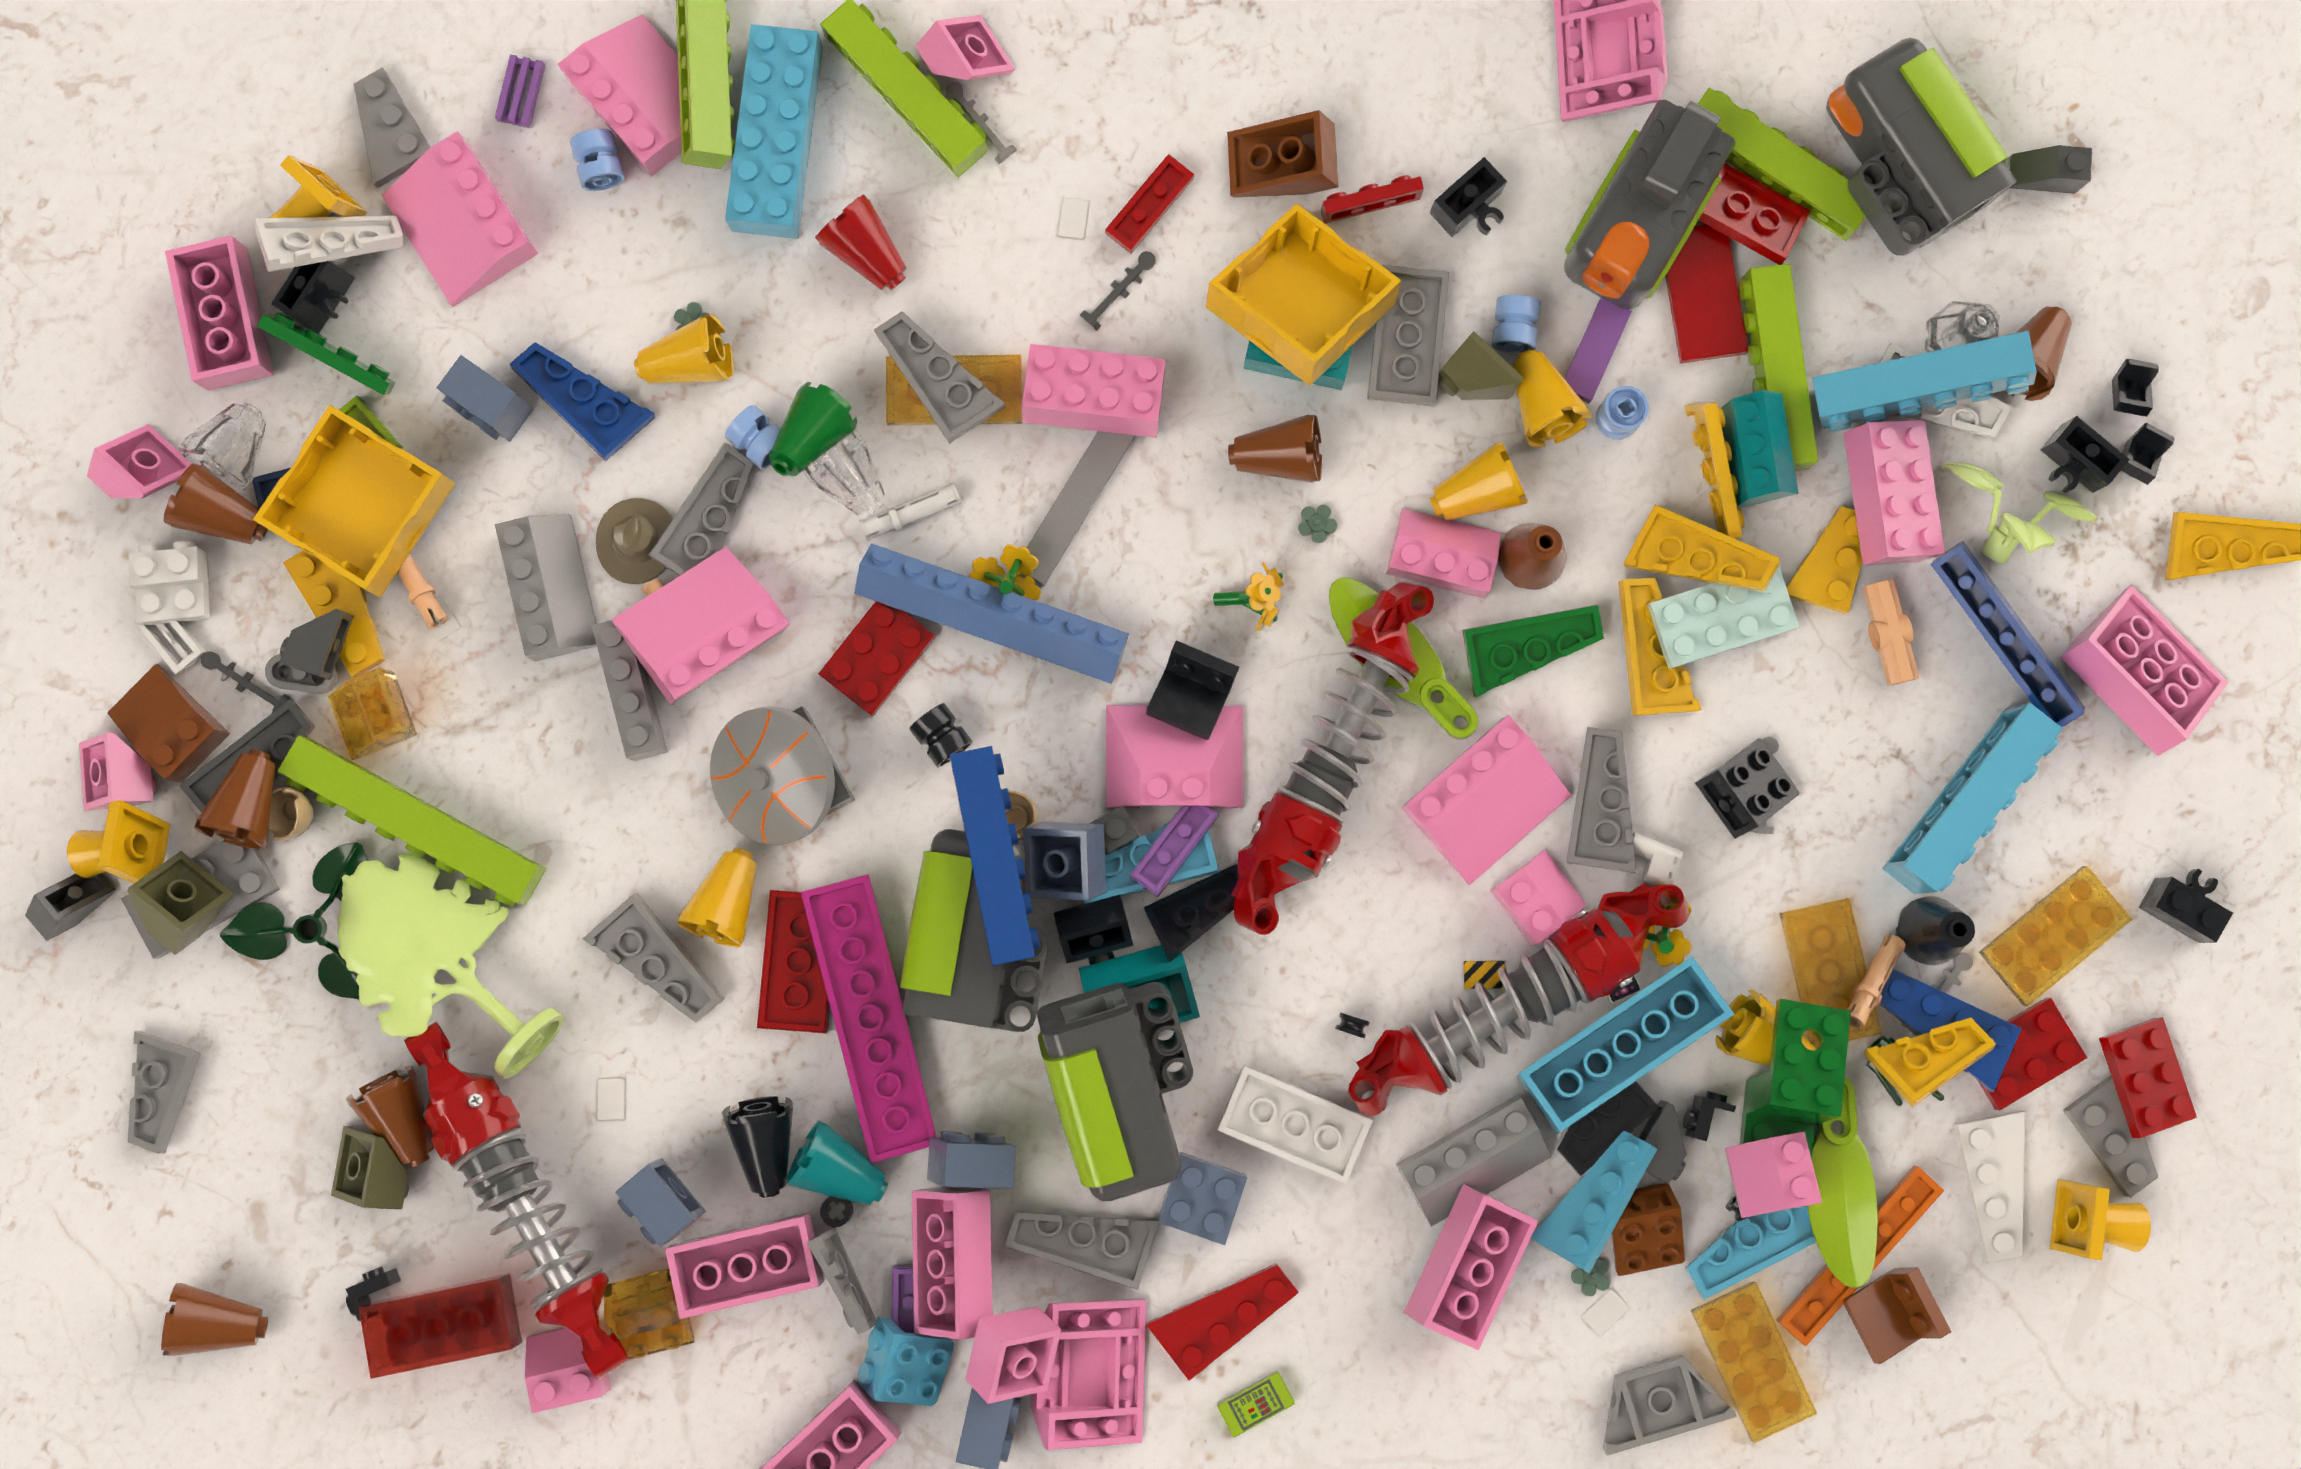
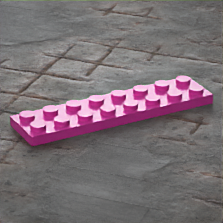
M869 874L803 891L801 895L870 1163L929 1147L930 1137L937 1136L906 1016L902 1013L903 1005Z

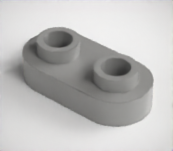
M280 654L273 656L265 667V676L268 682L275 687L286 690L325 694L335 687L338 679L336 668L330 680L324 679L323 682L318 683L316 675L290 667L291 675L288 678H284L283 670L289 666L279 663L282 657Z

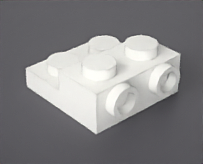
M189 541L174 542L173 549L161 550V547L157 545L139 546V552L128 553L129 586L135 589L137 624L156 625L169 623V621L184 622L210 619L208 553Z

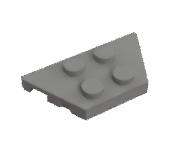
M1679 1355L1615 1374L1603 1449L1608 1456L1737 1416L1735 1411L1696 1371L1692 1364L1683 1355Z

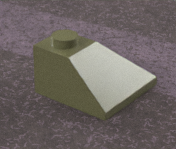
M1473 331L1439 372V379L1441 381L1439 384L1446 393L1451 396L1457 395L1461 400L1509 399L1515 393L1524 377Z
M182 851L131 885L127 891L148 934L174 955L198 939L234 895L232 891Z
M343 1126L331 1196L362 1208L402 1209L404 1199L409 1191V1174L383 1137L350 1126Z

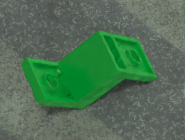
M1786 999L1776 1001L1770 1069L1763 1074L1746 1080L1739 1145L1805 1132L1812 1160L1815 1125L1841 1117L1851 1011ZM1805 1031L1813 1032L1817 1036L1819 1044L1816 1050H1809L1803 1045L1802 1035Z

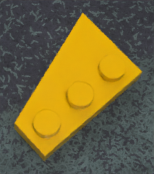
M1970 1017L1931 1029L1926 1034L1912 1038L1907 1036L1895 1040V1043L1879 1048L1878 1046L1867 1048L1864 1055L1913 1108L1992 1051L1996 1043Z

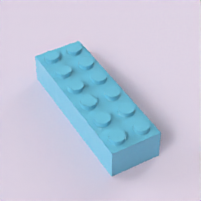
M751 24L725 220L732 232L798 239L823 51L818 31Z
M2028 330L1812 377L1822 427L1823 429L1830 427V431L1835 432L1851 428V423L1865 420V423L1883 422L1886 420V415L1900 413V417H1908L1921 413V408L1935 405L1936 410L1954 407L1957 405V400L1971 398V402H1980L1991 399L1993 397L1992 393L2007 390L2008 395L2028 391V386L2035 383L2037 371Z
M2030 702L2005 709L1882 869L1914 894L1944 891L1954 880L1955 875L1952 872L1959 863H1966L1974 854L1976 848L1973 845L1979 837H1985L1995 827L1997 823L1994 820L1995 816L2001 809H2007L2015 801L2018 795L2015 793V790L2022 782H2028L2038 770V766L2035 764L2042 755L2047 756L2057 746L2059 740L2056 737L2063 728Z
M1692 956L1521 1071L1517 1078L1558 1135L1725 1022L1734 1013Z

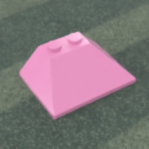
M1554 0L1561 121L1575 120L1655 103L1661 100L1668 80L1664 14L1660 0Z
M1106 706V808H1119L1121 806H1124V808H1140V806L1243 808V706H1223L1208 740L1148 716L1146 714L1148 706Z
M1129 1299L1049 1303L1044 1313L1061 1329L1048 1389L1047 1391L1031 1394L1030 1407L1044 1448L1055 1450L1142 1443L1146 1300Z

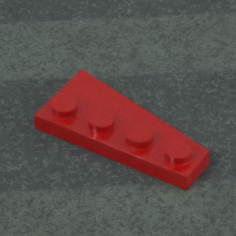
M1276 1263L1240 1279L1219 1291L1216 1290L1205 1295V1297L1183 1305L1162 1317L1148 1321L1146 1326L1190 1381L1299 1292Z

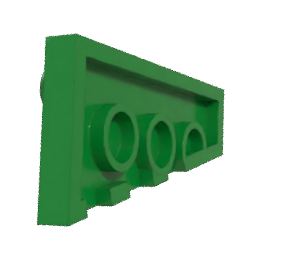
M282 313L263 314L257 324V327L382 395L390 394L396 383L388 378L390 373L385 369L372 363L370 366L363 364L357 360L359 356L354 352L341 346L339 348L334 347L326 342V337L313 330L303 329L296 325L293 319Z
M1598 605L1463 629L1473 695L1478 697L1495 687L1504 685L1532 670H1537L1556 659L1565 657L1604 639Z

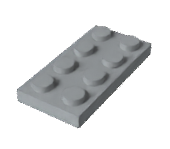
M1382 265L1402 281L1395 305L1375 323L1367 399L1434 407L1437 397L1449 272Z
M222 841L192 858L193 861L234 893L233 898L205 932L235 916L245 907L258 903L280 890L259 850L243 848ZM129 894L121 898L152 958L159 959L171 952L148 934Z

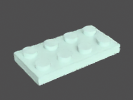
M1779 566L1765 592L1712 583L1647 604L1668 669L1800 628Z

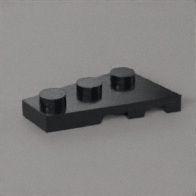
M1237 864L1144 907L1169 962L1234 910L1235 897L1231 894L1239 880Z
M1635 1082L1571 1125L1557 1151L1576 1173L1581 1176L1595 1164L1623 1131L1631 1133L1654 1113L1659 1106Z

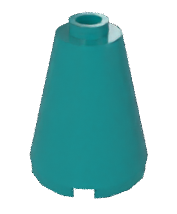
M818 1120L805 1137L808 1140L803 1148H799L787 1174L786 1180L788 1181L786 1183L795 1188L868 1206L873 1201L879 1202L888 1186V1183L884 1182L885 1173L873 1163H870L864 1155L830 1126Z

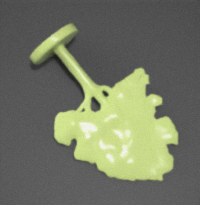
M400 854L398 856L400 860L398 871L386 868L379 860L362 861L354 874L351 876L345 874L342 877L343 896L340 903L341 914L337 917L339 925L337 933L340 944L338 951L340 956L345 959L348 970L358 974L356 982L359 985V1003L367 1007L379 1003H388L390 1010L380 1012L378 1015L381 1030L390 1037H413L423 1034L428 1029V1021L433 1011L432 1006L450 994L466 996L481 1007L512 1036L495 1061V1071L503 1079L511 1078L521 1072L552 1042L563 1025L564 1015L556 1008H547L524 1024L477 980L474 973L476 964L473 953L484 945V942L492 935L500 923L506 921L509 914L508 908L500 906L499 900H489L487 898L485 904L465 903L471 897V888L464 881L465 879L457 880L452 890L442 889L438 891L434 889V884L440 874L438 867L415 854ZM461 958L465 960L466 968L459 964ZM443 969L448 971L457 982L455 984L440 985L435 983L434 976L438 970Z

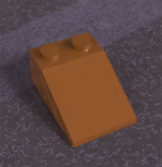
M1320 110L1227 132L1230 195L1233 198L1304 195L1338 188L1335 124Z
M155 664L107 712L139 755L165 780L183 783L230 734L159 664Z

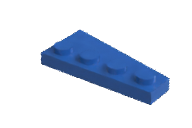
M536 342L510 363L511 369L605 462L656 418L654 412L633 403L627 396L618 391H613L590 374L586 375L573 367L570 362Z
M1893 969L1882 989V999L1879 1005L1920 1035L1929 1033L1931 1029L1971 1017L1996 1045L1992 1051L1965 1069L1964 1072H1968L1981 1082L1983 1087L1993 1092L2022 1028Z

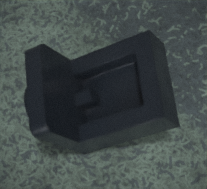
M2126 359L2112 379L2114 411L2145 417L2149 415L2153 409L2151 382L2159 372L2158 364L2133 359Z
M2144 423L2125 444L2123 454L2130 460L2121 471L2148 485L2156 477L2162 455L2173 445L2175 438L2148 423Z
M1707 1091L1706 1097L1695 1095L1692 1108L1686 1110L1683 1120V1128L1687 1129L1685 1136L1707 1141L1714 1109L1719 1108L1735 1112L1736 1105L1726 1103L1728 1096Z
M382 1266L362 1274L363 1282L346 1288L348 1310L353 1316L356 1315L358 1321L375 1315L369 1294L401 1281L396 1268L384 1272Z

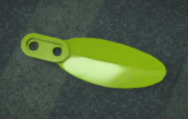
M1343 577L1336 579L1331 584L1329 604L1335 624L1345 644L1348 645L1351 639V622L1375 604L1379 593L1364 583L1352 578ZM1412 622L1408 623L1407 631L1412 654L1417 662L1419 671L1414 680L1408 683L1410 688L1408 692L1393 694L1425 709L1450 737L1459 740L1469 738L1474 734L1478 725L1476 711L1447 682L1442 663L1425 636ZM1388 677L1385 685L1403 687L1396 679ZM1433 693H1440L1443 696V701L1441 703H1434L1430 696ZM1458 717L1464 718L1467 725L1464 728H1458L1454 725V720Z
M1845 1077L1841 1117L1819 1124V1132L1813 1143L1812 1164L1822 1203L1809 1205L1807 1208L1812 1233L1825 1264L1841 1283L1851 1288H1859L1869 1280L1875 1263L1878 1224L1877 1198L1870 1159L1863 1142L1857 1134L1855 1087L1851 1080ZM1834 1121L1839 1122L1841 1125L1839 1134H1835L1831 1129Z

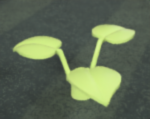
M1950 462L1943 464L1940 468L1950 469L1970 485L1984 491H1989L1994 496L1990 523L1986 529L1990 536L1981 552L1990 559L2000 563L2007 562L2019 543L2024 546L2027 553H2031L2039 548L2051 547L2055 544L2056 539L2045 529L2037 525L2050 510H2060L2068 517L2091 522L2098 520L2094 513L2086 509L2074 498L2060 492L2046 491L2043 497L2049 503L2030 522H2025L2016 515L2004 512L2000 515V519L2003 522H2001L2000 526H1997L1996 522L2002 495L2000 489L2003 488V483L1985 469L1969 463Z

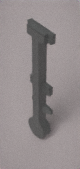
M1148 251L1142 252L1138 257V265L1133 270L1128 267L1125 269L1128 275L1120 284L1116 280L1113 281L1111 287L1114 290L1091 314L1085 310L1080 314L1096 331L1101 327L1097 321L1099 316L1119 295L1126 299L1130 294L1126 288L1133 281L1140 284L1142 280L1139 274L1143 270H1150L1154 267L1155 256L1153 253Z
M210 651L204 653L201 657V664L204 668L210 670L218 669L222 672V681L230 677L239 683L235 688L238 691L243 692L247 688L274 705L272 713L291 699V697L284 694L278 700L250 682L254 676L251 673L246 672L244 676H241L233 671L236 663L232 662L228 666L222 664L221 658L217 653Z

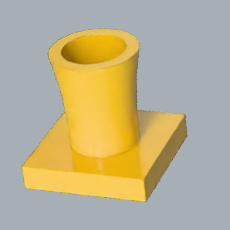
M290 155L280 164L301 186L269 218L328 217L331 212L344 217L365 216L368 213L320 168Z
M122 800L110 802L105 830H80L71 836L67 845L68 862L73 871L81 877L91 878L103 872H108L134 884L164 863L171 824Z
M2057 1179L2049 1249L2101 1261L2104 1243L2132 1252H2139L2146 1246L2150 1237L2151 1220L2149 1212L2141 1203H2108L2110 1189Z

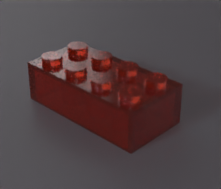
M510 1273L373 1301L359 1307L370 1379L512 1350L522 1343Z

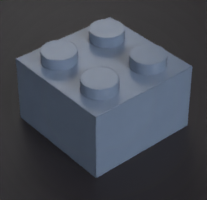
M462 355L459 356L436 387L445 395V398L442 400L445 404L466 420L477 425L495 440L501 435L510 442L534 410L518 394Z
M1039 822L1023 828L1024 870L1026 876L1025 893H1029L1030 897L1091 900L1106 893L1104 824Z
M941 1131V1137H930L927 1180L943 1187L1013 1189L1016 1145L1005 1142V1136H997L995 1133L975 1132V1138H971V1135H965L962 1132Z
M1180 1152L1181 1171L1178 1177L1169 1183L1158 1216V1223L1225 1245L1247 1176L1244 1173Z
M663 1158L647 1164L615 1192L620 1198L617 1202L621 1209L630 1217L634 1215L643 1225L640 1230L644 1237L652 1244L657 1242L660 1247L674 1240L706 1212Z
M972 1387L955 1462L984 1469H998L1000 1461L1007 1462L1014 1435L1007 1432L1009 1425L1015 1426L1021 1398H1012L987 1404Z

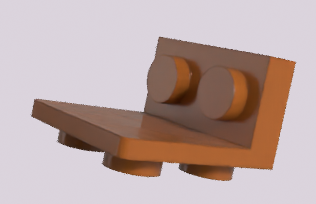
M1661 1183L1635 1189L1612 1232L1614 1263L1618 1276L1685 1262L1681 1207L1669 1184Z
M1918 1267L1894 1268L1843 1300V1304L1875 1364H1882L1921 1338L1941 1339L1951 1333Z

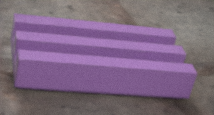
M510 54L495 114V119L498 122L527 128L531 127L545 69L543 61L536 60L535 62L526 57L520 59L516 55ZM518 67H521V68H520V72H519V76H518V80H517V84H516V88H515V92H514V96H513V100H512V104H511V108H510V112H509V116H508V115H507V112H508V108H509V104H510V100H511V96H512V92H513V87H514V83H515V79H516ZM531 69L533 74L522 118H517L525 91L528 72Z

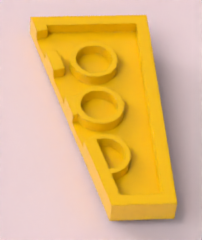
M1696 402L1684 405L1687 417L1694 415L1696 431L1692 432L1694 444L1699 446L1700 450L1704 452L1705 459L1702 460L1700 465L1703 478H1705L1708 485L1713 486L1714 491L1709 492L1708 497L1717 531L1735 539L1743 537L1741 528H1744L1745 525L1742 510L1737 508L1735 495L1738 494V484L1735 476L1730 473L1728 463L1732 459V453L1729 443L1724 441L1722 428L1725 427L1724 413L1721 408H1718L1717 402Z
M1655 504L1623 564L1626 568L1765 592L1781 561L1779 557Z
M2173 512L2165 580L2301 560V524Z
M304 550L283 562L316 618L334 609L342 610L354 616L339 655L351 677L358 678L385 661L373 619L370 617L366 604L368 602L362 587L329 568L322 561Z
M1656 578L1623 579L1619 581L1632 716L1701 711L1699 701L1694 698L1690 686L1692 681L1688 669L1685 670L1683 665L1671 669L1667 667L1647 606L1651 602L1663 599Z

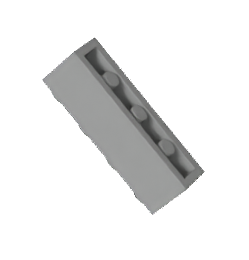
M611 620L592 625L626 758L638 761L667 753L647 671Z

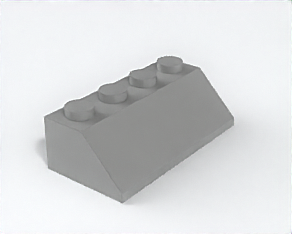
M570 514L526 516L495 524L525 657L536 662L596 647L592 625L597 623L572 516Z
M1514 1096L1396 1164V1167L1432 1227L1449 1216L1463 1184L1487 1195L1551 1158L1542 1134L1522 1098Z

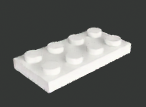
M1244 1065L1217 1130L1347 1185L1373 1120Z

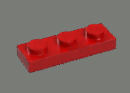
M1168 154L1107 226L1105 234L1132 254L1193 181L1194 173Z
M1409 175L1400 176L1392 180L1391 184L1380 187L1378 184H1369L1360 188L1359 192L1346 195V192L1334 193L1328 196L1327 200L1322 203L1320 212L1323 223L1326 224L1420 200L1424 190L1421 176L1411 178Z

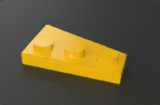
M1841 506L1836 510L1816 540L1815 545L1796 570L1797 572L1788 585H1786L1791 599L1843 614L1849 612L1862 564L1854 509Z

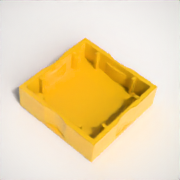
M1296 203L1266 230L1256 245L1240 254L1209 282L1205 307L1310 386L1395 305L1402 280L1365 253L1345 243L1334 230Z
M329 405L302 445L295 463L279 479L253 520L319 559L326 566L366 591L381 598L456 483L410 453L386 441L332 405Z

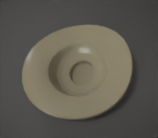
M643 498L626 499L616 503L607 510L597 528L596 551L602 567L611 577L626 584H642L655 579L666 569L665 566L648 556V554L672 520L668 511L660 504Z

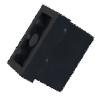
M1176 640L1164 673L1147 707L1146 714L1208 740L1231 691L1239 666Z
M1760 738L1752 742L1724 765L1695 782L1734 839L1759 827L1799 795L1797 787Z

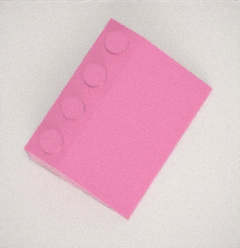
M643 14L583 43L557 64L570 84L651 177L681 153L678 55Z
M458 131L429 148L381 195L393 215L397 216L400 226L452 307L538 254L471 147Z
M727 546L611 619L670 705H673L784 632L790 625L771 596Z
M2132 585L2127 587L2084 629L2061 656L2067 665L2157 756L2189 738L2228 684L2217 670Z
M1507 715L1403 805L1401 809L1465 882L1470 885L1566 801L1571 794L1531 739Z

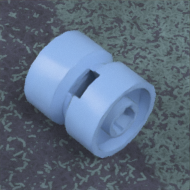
M590 129L580 132L571 138L570 145L574 160L580 163L577 166V172L583 189L588 191L605 190L623 182L624 174L619 158L615 157L618 151L612 131L608 129Z
M1503 295L1498 297L1495 319L1500 323L1493 329L1492 347L1510 353L1535 350L1538 330L1533 325L1539 321L1541 302L1534 297L1525 295Z
M1621 386L1614 389L1600 404L1596 412L1598 429L1611 439L1621 440L1629 437L1645 421L1648 415L1649 404L1646 396L1639 389L1632 386Z
M751 405L732 421L725 433V438L737 449H746V457L760 469H765L771 465L769 454L781 428L777 424L769 425V417L757 406Z

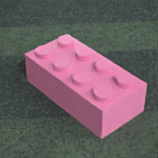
M231 235L165 251L192 381L210 391L273 376L274 372L264 330L257 327L262 315L247 247Z
M1030 344L1022 400L1023 423L1157 438L1166 359Z
M1925 420L1868 422L1843 432L1863 565L1921 562L1945 554Z
M1463 1184L1404 1313L1431 1330L1479 1350L1537 1226L1538 1220Z
M954 1187L912 1190L914 1334L959 1340L974 1338L979 1318L993 1315L990 1190Z
M810 1212L683 1241L665 1248L679 1319L819 1287L824 1282L823 1272L807 1244L809 1240L815 1237Z
M854 1379L759 1469H867L898 1440L901 1431Z

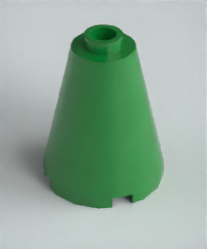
M806 382L797 390L769 454L773 469L780 475L797 476L846 439L856 429L857 418L855 417L852 420L848 413L852 407L839 393L828 386L820 384L818 388L810 387L812 382Z

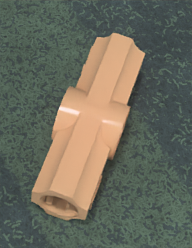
M1894 579L1862 587L1871 619L1868 627L1870 641L1873 648L1879 651L1887 685L1890 686L1919 679L1911 647L1914 638L1913 628L1908 616L1902 612Z

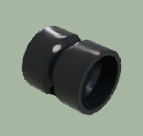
M945 703L925 713L909 728L921 745L927 744L929 746L927 754L937 768L950 762V754L963 752L973 743L962 726H954L956 718Z

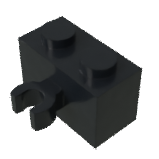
M1483 157L1434 200L1430 214L1451 237L1457 234L1474 218L1477 220L1478 230L1487 236L1491 228L1486 224L1485 219L1491 217L1498 224L1502 223L1504 219L1503 213L1498 208L1489 207L1488 205L1501 195L1507 180Z
M331 261L294 267L271 305L309 329L320 333L330 317L333 319L338 318L339 315L334 310L339 302L348 303V298L344 295L355 277Z
M2078 416L2060 425L2040 449L2060 466L2050 474L2048 480L2053 482L2060 475H2064L2067 478L2068 483L2062 490L2064 493L2075 489L2079 482L2094 493L2108 486L2130 460Z
M2193 869L2187 874L2186 884L2174 877L2155 878L2138 907L2197 943H2217L2233 912L2205 896L2216 889L2218 880L2209 878L2202 887L2198 882V878L2202 873L2200 869Z
M1120 895L1053 913L1067 964L1088 958L1090 965L1096 964L1095 958L1098 955L1105 954L1108 956V960L1115 958L1113 951L1134 946Z

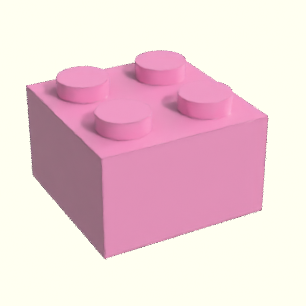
M1038 1306L979 1318L965 1380L987 1404L1047 1391L1061 1329Z

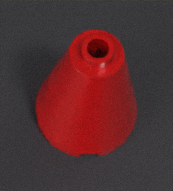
M863 194L846 206L836 219L833 218L815 238L822 247L880 290L888 287L892 291L906 278L903 275L906 266L870 199Z

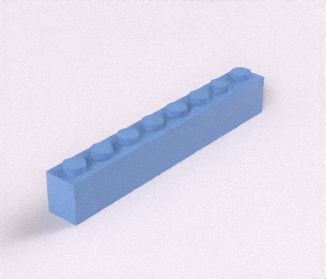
M872 543L859 564L854 592L856 595L1110 684L1114 680L1129 633L1016 593L1003 594L998 587Z

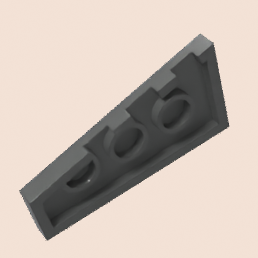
M293 699L288 700L180 784L179 787L202 812L241 753L248 754L253 749L269 754L271 756L270 761L275 764V778L279 773V767L298 735L307 737L315 725Z

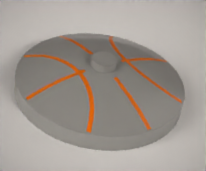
M774 706L751 709L731 719L721 730L713 746L710 761V778L713 793L723 815L741 834L762 844L784 845L808 836L824 821L831 807L834 795L835 777L833 763L822 737L803 717L790 710Z

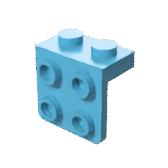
M877 1317L875 1327L869 1334V1347L865 1360L859 1367L858 1384L873 1401L925 1406L934 1405L938 1401L954 1349V1342L950 1338L905 1333L891 1318Z

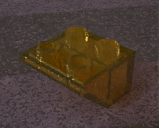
M379 667L347 680L328 696L351 760L358 759L417 735L393 671Z
M669 1268L607 1284L604 1293V1319L611 1333L614 1332L620 1340L629 1360L695 1343L690 1317L679 1319Z

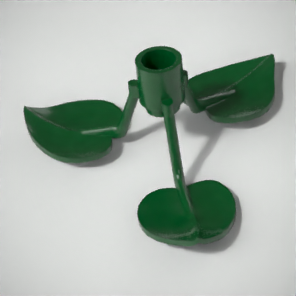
M352 842L340 845L329 851L319 860L313 871V886L317 891L330 895L314 914L298 918L293 927H283L285 917L279 908L270 903H254L241 910L230 924L221 931V939L236 952L257 960H268L282 954L287 947L285 933L293 934L301 943L309 944L317 941L319 945L325 946L333 952L323 957L319 963L318 977L322 986L336 996L359 1000V985L356 982L358 974L348 970L345 959L339 954V948L324 938L327 932V923L322 915L336 897L340 901L342 900V877L345 874L351 876L362 861H369L362 844Z

